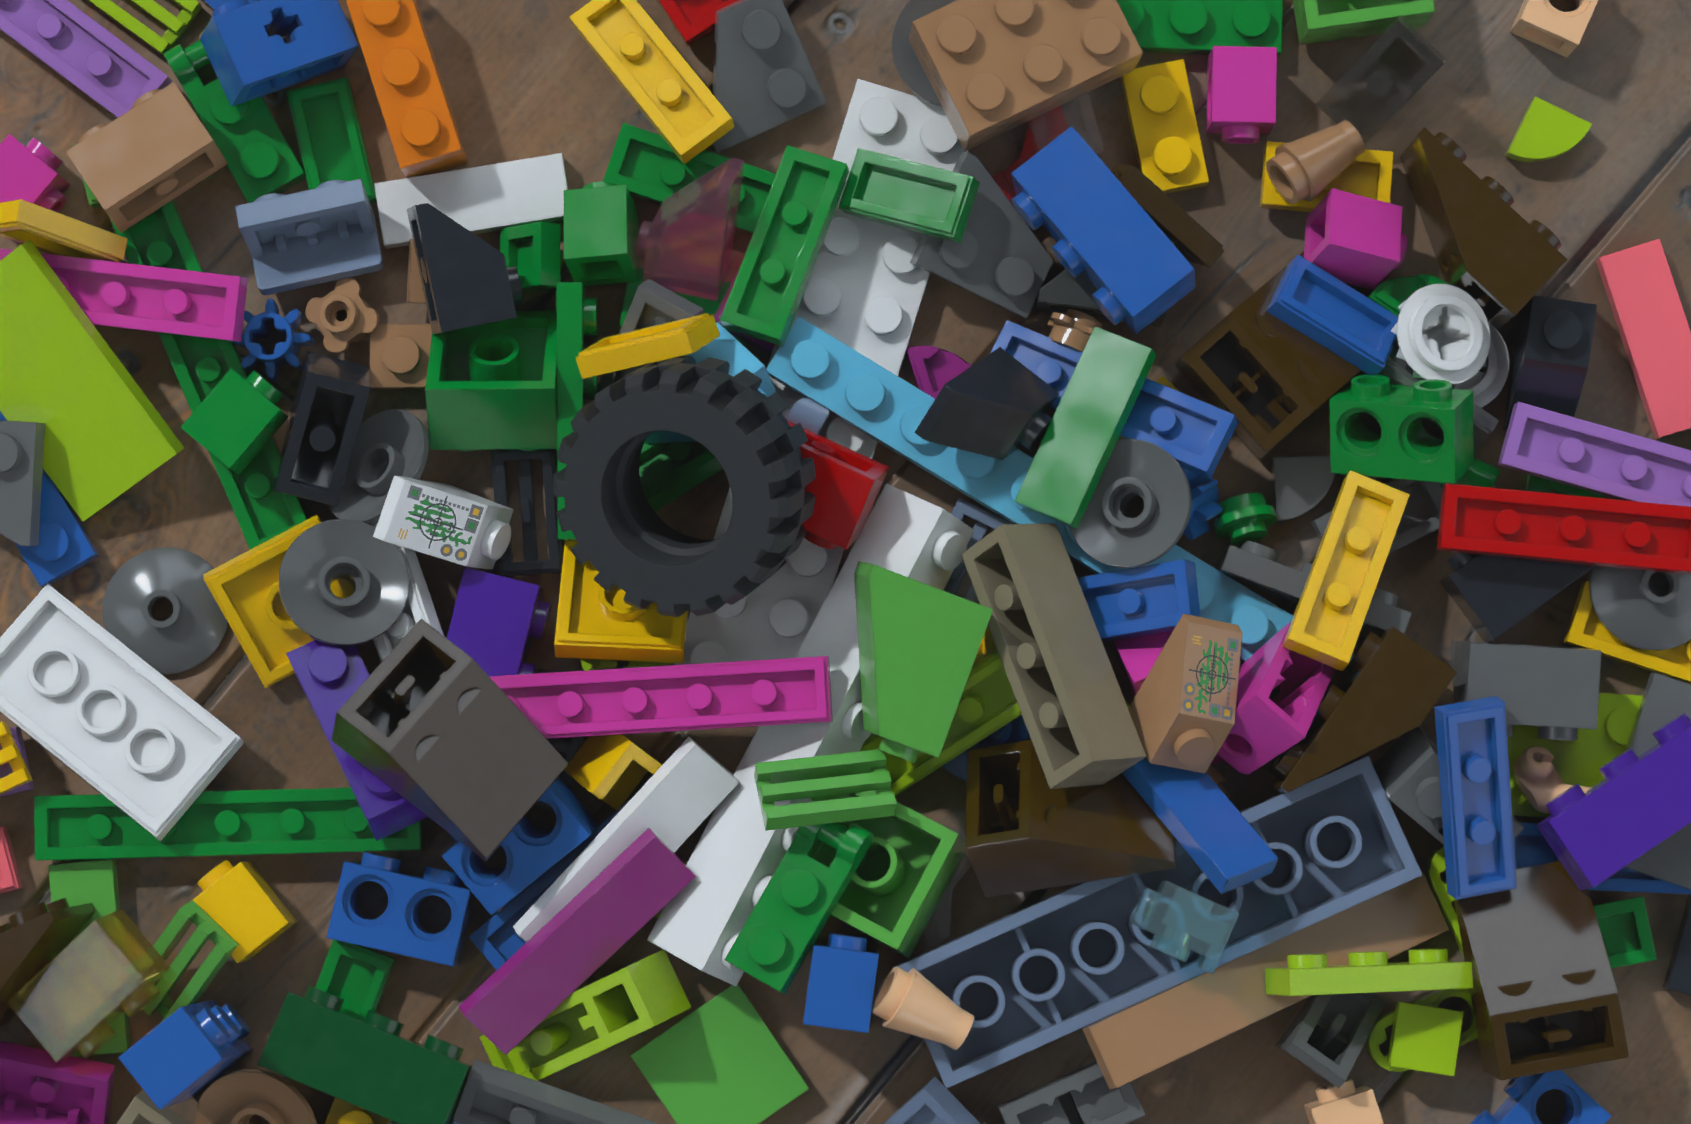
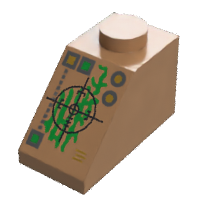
M1183 614L1128 708L1150 763L1206 773L1235 724L1242 631L1238 625Z

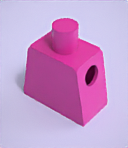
M1291 622L1284 626L1239 667L1235 724L1214 757L1212 764H1220L1225 760L1239 773L1249 775L1305 738L1336 668L1282 647ZM1279 685V694L1269 699L1271 691Z

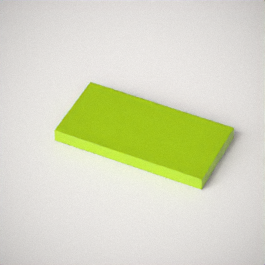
M31 240L21 244L1 259L0 412L7 421L45 423L43 469L84 522L185 448Z

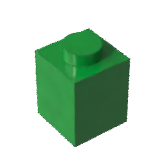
M592 182L585 185L582 189L564 190V261L574 282H582L585 286L639 281L638 211L626 184L615 185L610 182Z
M231 368L182 424L181 428L230 470L240 475L289 416L276 406V403L283 395L258 373L253 371L245 380Z

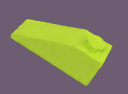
M663 949L571 993L507 1055L485 1035L479 1038L493 1066L538 1081L688 1010L691 1008V1005Z

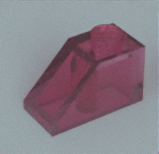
M731 158L663 200L653 222L644 221L642 223L637 239L636 258L645 260L643 282L651 279L670 291L717 300L732 267L744 160Z

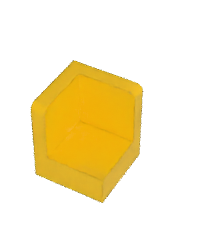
M623 734L589 736L570 760L564 771L598 799H602L618 810L646 773L649 771L654 775L662 764Z

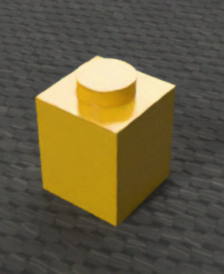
M225 860L197 882L203 892L195 897L193 901L239 944L231 954L237 963L250 960L297 922L251 862H240L233 867L229 860Z

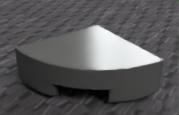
M1330 455L1275 457L1272 459L1273 504L1277 516L1275 523L1295 519L1311 510L1323 499L1335 477V473H1331Z

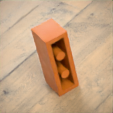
M346 0L399 167L405 177L411 178L435 174L469 163L416 0Z

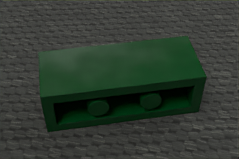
M308 985L304 996L293 992L287 993L257 1064L258 1066L399 1124L450 1123L472 1068V1065L460 1061L464 1051L463 1048L429 1034L424 1046L400 1036L404 1027L403 1023L368 1010L364 1021L340 1012L344 999Z

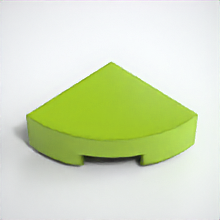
M1535 96L1515 133L1505 157L1528 163L1555 158L1572 149L1586 135L1592 123Z

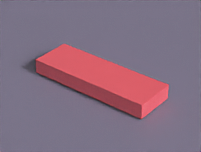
M1660 238L1599 257L1595 261L1654 440L1691 429V331Z

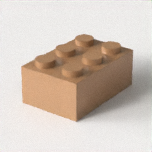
M956 0L913 21L908 38L964 152L1133 71L1143 54L1116 0Z

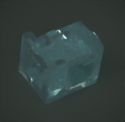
M1161 881L1157 892L1146 887L1135 909L1131 924L1154 934L1150 947L1176 959L1186 962L1191 951L1199 954L1200 957L1195 967L1213 974L1239 913L1173 883Z

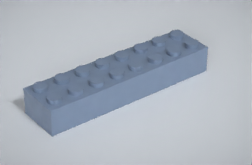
M1369 756L1352 760L1288 793L1276 794L1239 811L1278 857L1275 868L1269 875L1221 894L1176 839L1177 868L1075 884L892 966L893 968L897 966L906 972L915 968L960 1008L974 1015L972 1027L966 1039L957 1050L945 1044L924 1039L946 1089L1422 876L1421 870Z

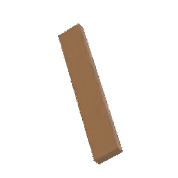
M1421 871L1422 876L1084 1028L1083 1032L1109 1089H1115L1311 996L1266 994L1265 968L1288 967L1287 955L1327 954V966L1348 965V952L1387 951L1389 959L1449 930L1423 871Z

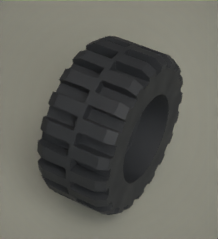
M689 355L671 358L661 364L654 362L645 365L597 393L595 400L582 407L571 421L574 432L561 440L556 457L559 462L567 465L564 469L553 475V494L556 497H564L565 507L556 514L562 532L572 530L578 543L570 550L580 565L589 560L599 571L594 577L595 582L607 592H610L615 587L621 588L626 592L623 598L624 602L640 610L656 602L657 612L663 616L680 617L689 609L696 616L714 613L726 603L730 605L735 604L754 591L787 563L786 558L799 548L806 535V530L801 524L813 516L816 496L811 492H805L804 488L816 479L815 464L813 458H802L799 447L806 443L808 438L801 423L790 427L782 414L789 407L785 400L777 392L767 398L758 390L762 379L746 369L735 376L729 375L730 365L728 361L709 357L696 365V360ZM659 430L684 434L705 446L719 461L726 473L732 493V516L727 531L721 537L707 540L686 536L669 527L653 511L644 495L639 475L641 451L646 438L650 434Z

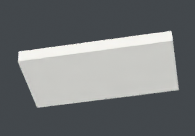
M48 583L0 637V712L159 841L165 837L244 743L237 734Z

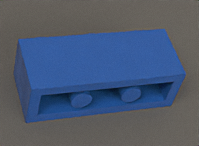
M1073 126L1011 173L1015 193L1017 194L1011 201L1017 212L1033 230H1036L1041 225L1045 227L1057 242L1051 249L1059 262L1073 277H1077L1083 272L1097 289L1092 294L1094 302L1112 324L1117 325L1123 320L1136 335L1196 288L1195 270Z
M213 999L181 1006L118 1058L158 1109L161 1110L194 1098L251 1052L253 1048L244 1038L251 1031L244 1019L229 1003L226 1002L223 1006L219 1007Z

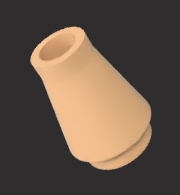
M897 966L890 971L882 983L871 1010L873 1014L883 1019V1027L942 1043L954 1050H957L962 1045L974 1021V1015L960 1008L915 968L906 972Z

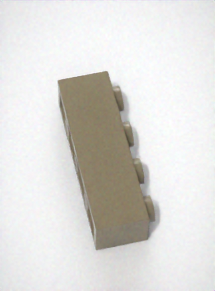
M1056 523L1002 524L963 552L961 555L980 605L993 609L988 627L1050 789L1105 784L1147 757Z

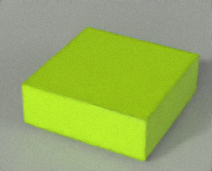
M1396 1001L1387 1065L1454 1076L1464 1012Z

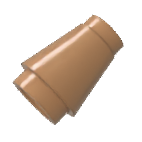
M1343 120L1337 125H1332L1278 146L1275 150V156L1266 162L1267 173L1277 192L1288 203L1295 204L1302 199L1310 202L1343 172L1356 157L1365 152V145L1357 129L1349 121Z

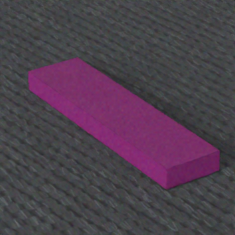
M648 828L459 1005L461 1012L478 1030L507 1055L696 876Z

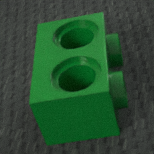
M1360 375L1352 378L1351 381L1330 398L1331 473L1348 474L1351 470L1363 476L1455 484L1474 464L1472 390L1452 389L1451 382L1438 379L1421 380L1415 382L1413 386L1390 384V379L1382 375ZM1361 412L1368 413L1377 419L1381 427V434L1373 433L1364 426L1361 420ZM1422 417L1436 421L1443 430L1444 439H1437L1429 435L1423 427Z

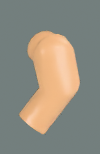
M1531 746L1526 748L1515 760L1513 767L1515 782L1536 811L1551 814L1545 804L1574 785L1564 784L1551 763L1554 756L1549 750L1541 746ZM1580 786L1584 793L1592 788Z

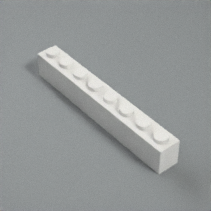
M889 484L885 485L859 538L856 540L795 657H829L833 722L758 727L734 773L739 783L716 807L687 863V866L696 877L664 906L647 939L648 941L699 970L737 986L744 972L724 959L798 831V827L765 831L754 777L756 763L859 752L864 741L872 734L863 728L854 572L858 561L877 565L944 590L954 569L963 560L961 554L966 551L974 529L941 507ZM811 798L775 802V806L816 801H812Z

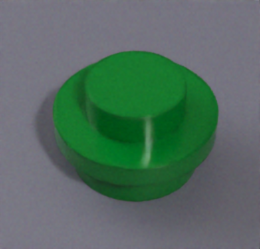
M1241 494L1219 503L1223 510L1222 513L1216 515L1217 520L1213 523V529L1216 537L1230 539L1232 545L1240 546L1244 540L1257 542L1268 535L1267 528L1277 521L1274 507L1266 504L1263 494Z

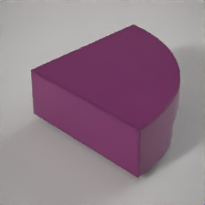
M934 346L906 348L907 357L918 389L935 399L944 384L971 367L969 363L958 355Z

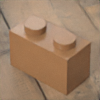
M174 82L163 89H155L143 94L134 102L131 110L109 124H100L92 127L80 137L77 145L66 151L104 211L121 233L228 164L214 140Z

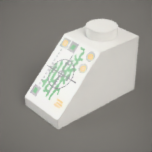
M394 475L373 537L463 566L493 570L496 560L502 557L510 542L511 526L509 522L513 509L449 484Z

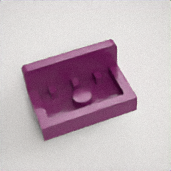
M0 1041V1124H110L115 1065Z

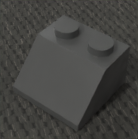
M1451 640V667L1457 671L1453 678L1454 702L1459 703L1497 696L1505 701L1507 737H1512L1513 725L1538 726V738L1555 740H1577L1578 728L1597 729L1601 665L1600 650Z

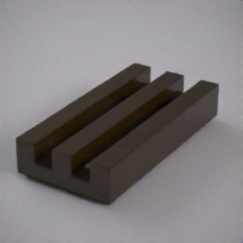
M1115 164L1110 171L1171 242H1175V247L1191 262L1211 268L1223 254V245L1138 168L1125 164Z

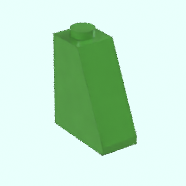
M858 561L854 572L863 728L865 731L882 737L878 750L914 763L919 751L939 758L993 609L877 565Z

